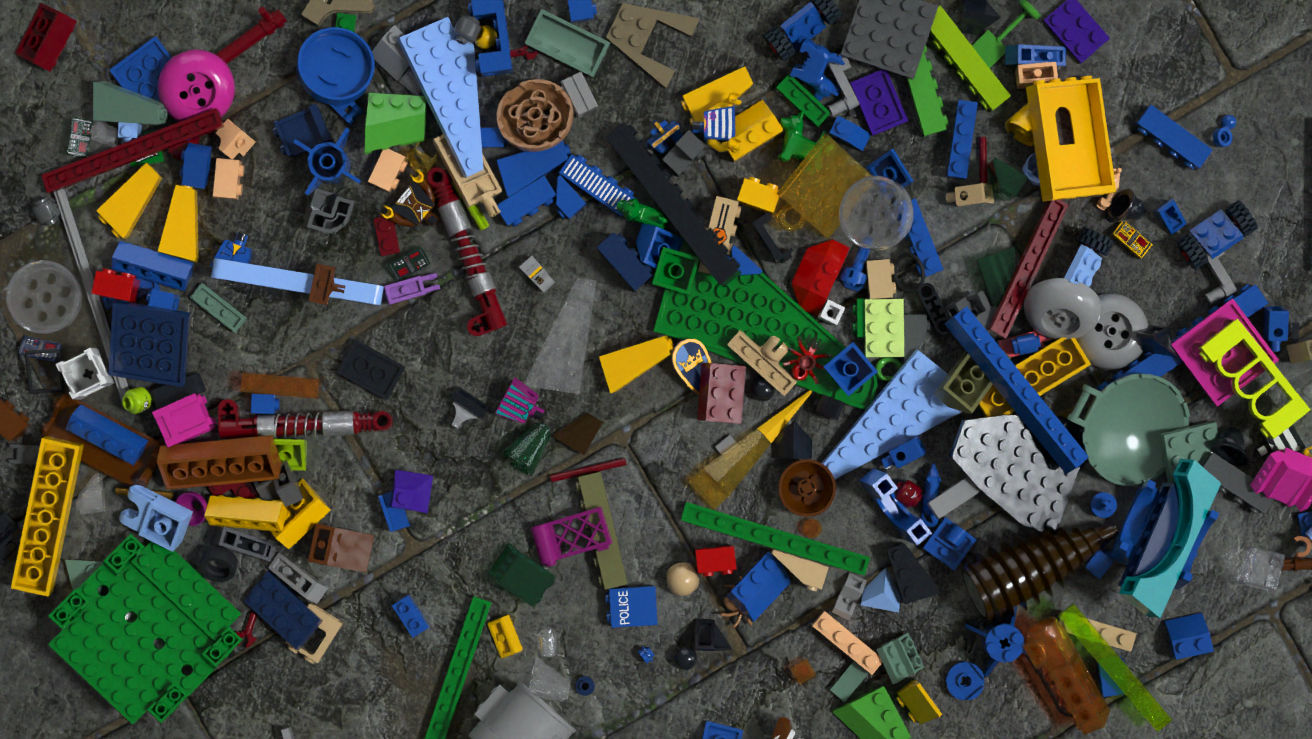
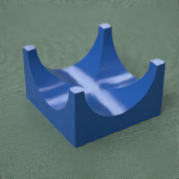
M1148 480L1137 489L1120 528L1119 535H1117L1108 556L1126 566L1159 492L1155 487L1156 482ZM1214 510L1208 512L1174 589L1179 590L1191 581L1193 575L1190 572L1195 555L1207 531L1217 520L1218 512Z

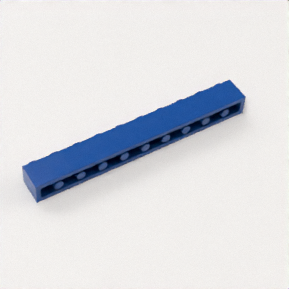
M1247 284L1239 289L1240 294L1235 297L1232 294L1223 300L1224 303H1227L1229 300L1234 299L1247 318L1268 304L1256 284L1251 286ZM1216 305L1207 312L1210 315L1220 307ZM1200 316L1192 321L1193 326L1186 329L1184 327L1176 332L1177 336L1172 341H1176L1206 317L1202 318ZM1147 352L1144 354L1146 358L1140 362L1138 359L1128 365L1130 369L1125 372L1122 370L1112 376L1114 378L1109 383L1104 381L1097 386V389L1102 391L1112 382L1132 374L1144 373L1161 377L1182 363V360L1179 356L1173 357Z
M967 306L944 323L1065 474L1073 471L1089 458Z

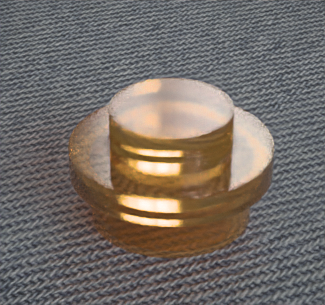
M816 519L805 521L803 533L807 537L816 538L820 535L822 526Z

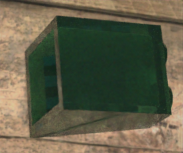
M510 542L487 573L500 586L533 608L542 600L544 592L552 586L556 577L550 570Z

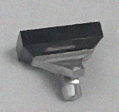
M458 387L450 397L456 408V415L451 426L459 429L461 423L467 419H483L491 407L461 387Z

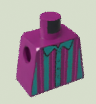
M514 377L495 414L525 423L529 415L540 420L545 410L535 405L539 395Z

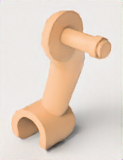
M1121 168L1113 169L1116 192L1108 194L1106 198L1101 197L1096 204L1101 210H1105L1111 205L1112 199L1119 190Z

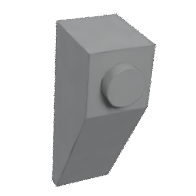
M966 475L928 502L927 505L938 520L979 493L980 490L975 487L972 480Z
M281 553L277 554L268 569L304 598L316 604L328 589L315 577Z

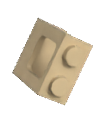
M310 603L308 607L323 620L318 626L326 632L322 643L315 653L310 652L304 647L296 650L287 641L285 643L289 645L287 647L294 653L299 651L305 655V660L314 664V662L319 663L322 656L344 622L317 605Z

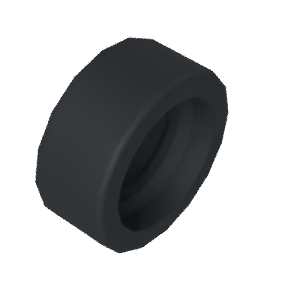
M210 547L202 554L199 569L202 575L211 581L226 582L235 575L238 559L232 551L224 547ZM209 561H221L228 568H217L211 565Z

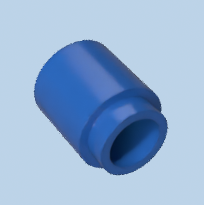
M1034 333L1016 336V339H1012L1014 354L1024 355L1038 352V348L1041 347L1039 336H1035Z

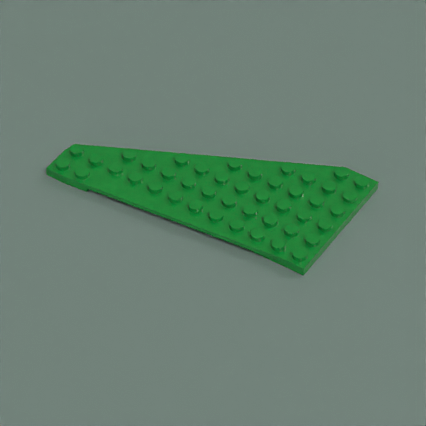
M684 239L680 252L698 257ZM697 271L690 296L665 289L654 332L682 341L685 339H696L705 346L706 350L749 367L751 366L727 345L733 337L741 330L757 345L762 346L771 336H776L781 339L774 347L776 350L783 342L788 347V352L780 360L779 364L791 376L792 367L797 363L783 366V363L799 358L791 353V349L804 355L798 346V340H802V345L806 351L812 345V349H816L814 355H828V358L813 359V361L822 366H825L846 348L763 272L760 275L737 276L728 285L723 287L719 285L712 275ZM814 365L812 372L816 376L818 383L815 384L809 372L804 380H797L798 382L796 383L798 386L864 410L873 402L878 385L877 378L873 375L851 395L847 396L825 368L822 370Z

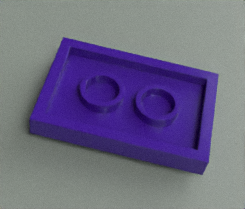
M1066 0L1043 20L1080 64L1110 39L1077 0Z
M882 69L850 83L872 136L908 122L886 70Z

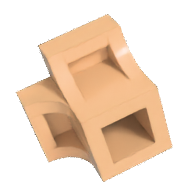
M227 119L223 124L224 127L218 129L216 134L221 139L219 149L233 160L238 153L244 156L256 141Z

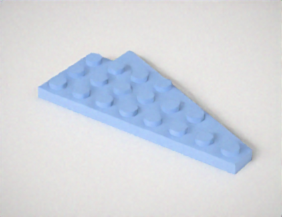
M446 17L398 38L397 41L464 178H467L483 170L474 43H466V45L458 43L452 32L454 28L449 17Z
M916 349L823 460L822 464L831 471L834 479L959 414L961 411L947 407L933 395L948 374Z

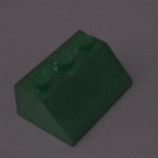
M996 157L987 164L993 191L997 193L996 197L1004 202L1014 199L1028 177Z

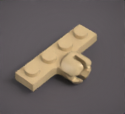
M740 330L727 345L785 396L798 382L779 364L780 360L788 352L787 345L783 342L776 350L774 347L781 339L771 336L764 345L759 346Z

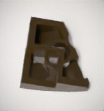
M585 413L556 432L553 437L585 455L603 421L589 413Z

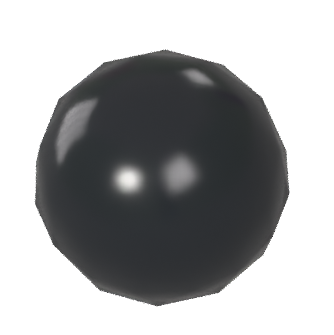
M760 377L752 383L751 393L756 400L766 402L774 396L775 387L765 378Z
M684 646L674 656L676 666L682 670L692 669L698 660L696 651L690 646Z

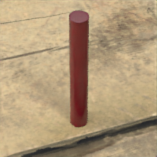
M979 137L980 184H987L986 137Z

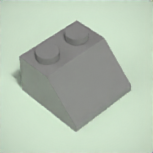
M394 25L381 38L372 53L374 60L396 81H399L411 67L397 41L404 34Z

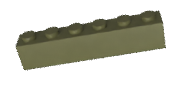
M597 472L578 477L579 481H576L578 493L582 492L583 500H580L582 511L602 507L612 539L609 549L598 552L596 548L597 556H593L596 568L600 567L601 574L598 575L600 586H604L606 590L627 585L602 474ZM598 512L592 513L588 521L597 525L600 520ZM586 524L587 530L591 529V533L593 534L595 528ZM598 530L594 540L600 543L606 542L604 533Z

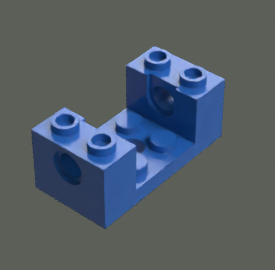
M471 0V2H468L470 16H474L477 20L493 18L494 28L496 32H499V37H496L498 51L478 54L479 59H475L478 73H481L483 77L512 74L513 68L504 0Z

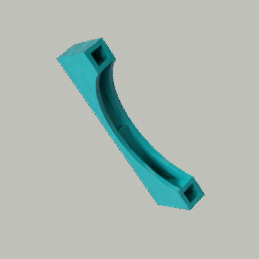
M1180 458L1173 473L1179 496V517L1175 536L1167 553L1150 571L1139 576H1126L1118 593L1148 617L1161 618L1221 485V482L1193 459Z

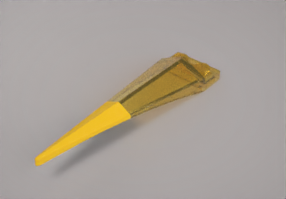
M807 391L763 425L707 464L687 483L715 510L730 496L812 391Z

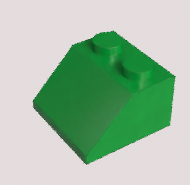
M663 247L652 284L690 296L701 260L699 257Z

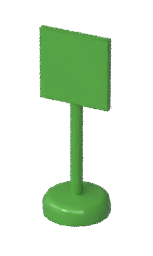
M1019 0V5L1024 11L997 38L987 30L972 45L989 68L1005 54V46L1000 41L1027 14L1035 20L1041 17L1040 13L1027 0Z

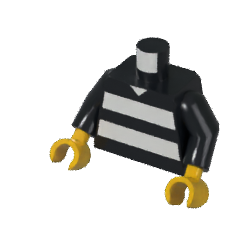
M1293 424L1275 439L1266 438L1261 434L1260 436L1264 443L1255 448L1261 458L1269 453L1271 454L1285 448L1312 458V455L1309 453V449H1312V446L1305 447Z

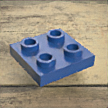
M944 517L923 549L955 571L977 539Z

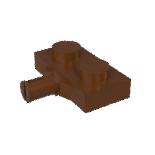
M316 264L309 302L328 305L329 296L332 291L344 293L345 290L338 288L345 289L346 285L334 283L335 267Z

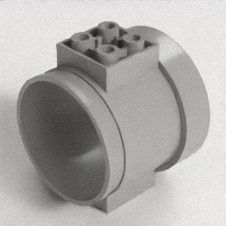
M519 681L517 686L510 692L501 685L490 692L489 698L478 706L477 712L474 715L480 719V722L468 736L471 739H568L577 730Z

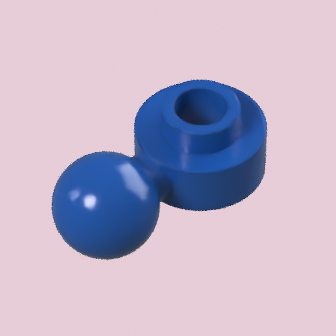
M1225 115L1221 119L1222 128L1214 131L1213 141L1217 147H1226L1232 143V133L1230 130L1236 126V118L1233 115Z

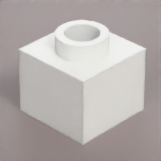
M826 300L817 318L836 326L845 307ZM828 310L833 312L832 317L827 315Z

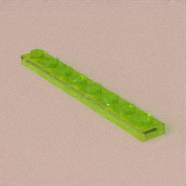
M1074 602L1059 613V617L1157 732L1173 721L1170 715Z

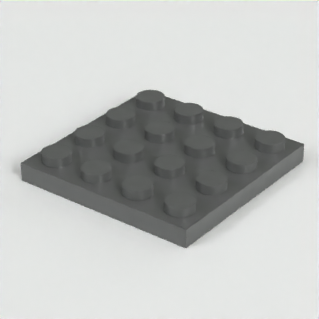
M859 0L841 56L914 80L938 6L922 0Z

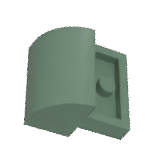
M909 633L900 635L876 649L892 684L898 683L924 668L922 659L918 655Z

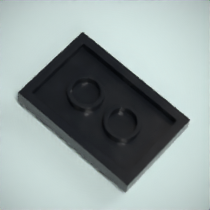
M355 339L337 373L388 401L406 367Z

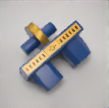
M655 120L653 121L655 128L650 131L653 136L647 142L653 149L655 148L663 154L669 149L665 143L667 138L671 137L675 143L682 138L681 127L675 120L669 124L666 120L660 124Z

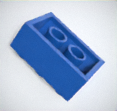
M767 552L727 593L726 597L754 622L791 583V580L783 565L770 552Z

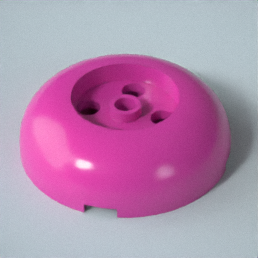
M187 50L173 56L162 68L158 79V95L160 102L167 109V113L178 122L215 108L219 110L222 117L229 110L233 102L235 81L228 65L219 56L205 50ZM189 73L195 75V79L193 81H189L187 79V75ZM212 81L213 87L206 88L205 82ZM198 87L200 91L194 93L193 88ZM181 91H186L188 97L181 98L179 94ZM200 98L206 100V104L204 106H200L198 104V100Z

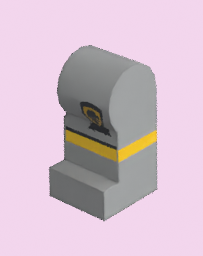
M533 256L528 258L519 267L543 292H546L555 283Z

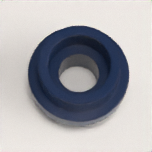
M583 676L576 682V690L583 696L590 695L595 689V683L590 677ZM583 683L589 684V688L587 690H584L582 688Z

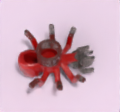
M810 334L806 339L808 348L806 351L799 336L797 337L798 346L804 355L788 347V350L799 358L784 362L783 366L797 363L791 370L793 378L804 380L809 372L815 384H818L819 382L812 369L816 366L826 372L827 370L824 366L816 363L815 359L832 358V354L814 355V352L822 350L826 343L823 342L821 345L822 339H819L816 343L818 337H813L809 342Z

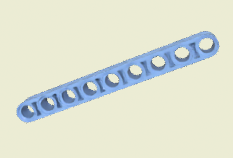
M214 258L211 278L310 294L314 277L313 274ZM334 278V283L346 285L345 289L338 288L345 291L344 293L332 291L329 297L381 305L384 286Z

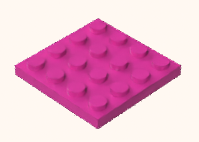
M1234 299L1229 300L1170 344L1216 407L1234 395L1231 386L1232 378L1221 376L1217 372L1214 363L1205 362L1199 355L1201 351L1198 348L1234 319H1239L1274 364L1279 361ZM1240 341L1223 355L1221 363L1226 372L1234 374L1255 357L1245 344ZM1259 362L1239 378L1238 384L1240 389L1265 371Z

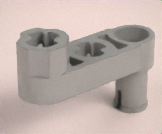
M844 56L841 57L845 63L844 65L834 62H828L827 64L843 95V99L828 105V109L833 117L847 109L851 110L859 106L855 93L843 72L851 68L847 57Z
M1225 252L1214 259H1211L1206 253L1209 260L1206 264L1219 283L1217 288L1205 294L1210 305L1224 296L1228 297L1237 291L1218 259L1225 255Z

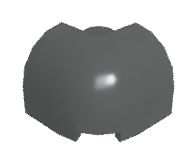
M316 188L313 191L310 203L307 204L304 224L308 228L325 233L338 231L346 226L349 221L355 201L342 194Z
M983 290L967 294L945 306L950 318L967 306L986 330L997 310L996 305L990 306Z

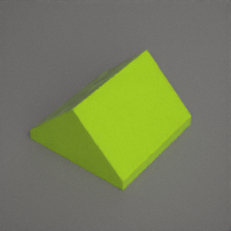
M274 439L281 463L287 460L292 470L306 471L307 441Z

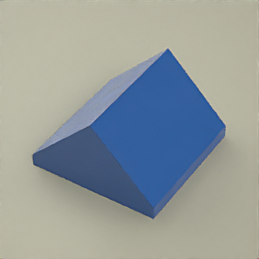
M891 149L866 166L886 199L913 182L894 149Z

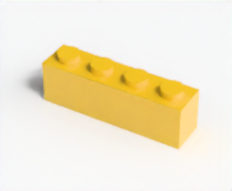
M218 495L210 496L204 516L209 525L282 532L288 511L283 502L278 500L265 501L259 498H231Z

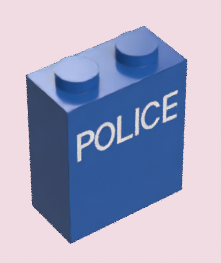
M655 586L610 588L609 593H606V604H610L611 611L607 612V623H611V628L658 625Z

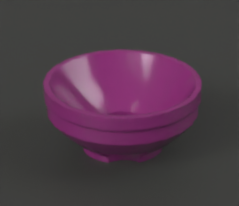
M189 491L177 498L175 503L193 511L188 525L197 526L206 519L204 515L207 503L201 495ZM194 500H196V501H198V502L200 503V505H201V509H200V510H198V509H196V508L194 507V505H193Z

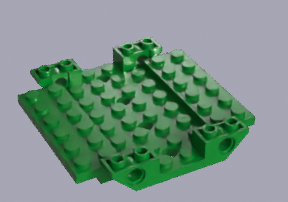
M130 534L103 561V564L48 616L62 629L48 646L132 726L147 711L157 721L162 723L243 640L230 628L241 613L175 550L172 552L152 541L145 547ZM100 586L108 588L109 593L106 596L98 594L97 589ZM134 613L137 617L136 621L128 622L125 619L126 614ZM156 639L164 641L165 645L162 649L154 647L153 642ZM183 666H190L192 674L189 676L183 675L181 672Z

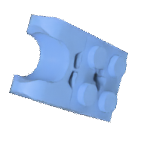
M141 485L131 486L128 490V498L138 506L139 511L128 508L120 513L119 521L123 525L139 532L140 536L173 552L183 541L193 511Z

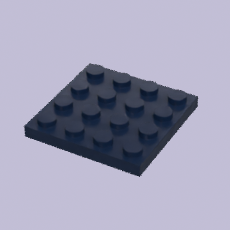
M114 301L108 375L184 387L190 312Z

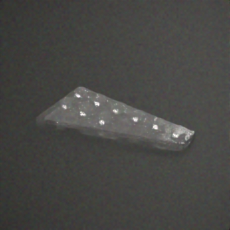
M577 278L524 382L527 387L580 394L597 280Z

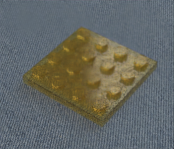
M824 134L776 194L825 238L829 239L874 184L876 179L829 135Z

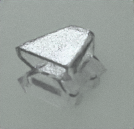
M1247 546L1243 567L1235 582L1276 593L1285 555Z

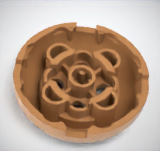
M541 79L527 80L519 83V86L511 91L509 90L503 96L497 109V123L503 137L512 146L528 152L545 151L559 144L569 133L574 117L570 97L563 91V88L551 81ZM549 109L550 115H545V110Z

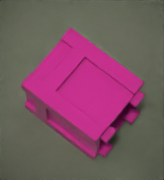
M194 393L152 412L168 448L216 429L214 425L217 422L214 417L210 418L205 406L208 403L205 396L201 397V394L196 395Z

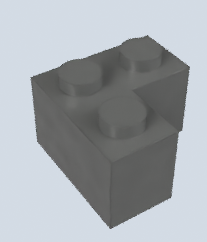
M688 130L662 161L677 176L681 174L685 176L692 169L690 166L694 160L698 162L705 155L704 150L706 146Z
M287 460L281 464L279 479L254 481L255 488L262 500L272 501L280 497L285 507L303 499L297 477Z

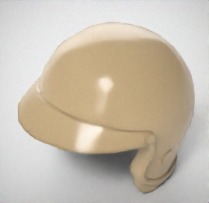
M685 562L672 565L667 571V588L672 594L687 596L698 588L699 578L691 564Z

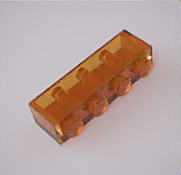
M242 373L240 392L320 399L321 380Z

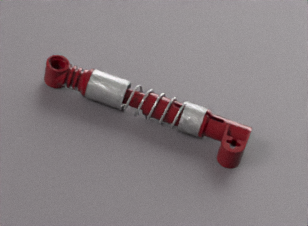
M432 168L428 172L427 179L432 189L436 190L434 191V194H437L436 199L439 198L437 208L449 237L456 236L451 239V241L457 240L459 247L454 250H460L458 251L460 256L458 260H461L463 263L462 269H465L467 273L466 278H469L467 283L483 313L470 319L467 329L473 336H483L508 324L495 294L497 290L489 272H486V263L482 262L481 257L483 254L478 252L479 245L471 244L475 236H468L467 234L471 230V225L462 207L461 200L455 194H452L454 190L450 189L452 185H449V174L442 168ZM440 172L442 174V180L436 183L434 180L435 173ZM482 317H485L489 330L487 331L485 326L480 327V332L475 330L476 322L478 324L484 323Z
M225 399L218 406L220 439L273 435L275 439L277 436H284L286 438L287 435H294V438L296 435H304L306 437L307 431H313L315 437L316 430H323L324 436L357 435L362 430L367 432V429L369 432L372 429L373 431L386 432L393 426V418L386 411L373 412V415L371 413H368V415L363 413L362 415L357 411L323 412L322 415L318 412L315 419L312 418L310 413H307L306 416H301L300 413L297 416L287 414L285 417H282L280 414L277 417L275 414L255 415L253 418L240 419L239 406L233 400ZM228 405H230L233 408V410L230 411V415L236 416V419L223 420V417L229 416L228 413L225 411V409L228 408ZM387 417V425L379 426V418ZM244 427H257L252 429H244Z

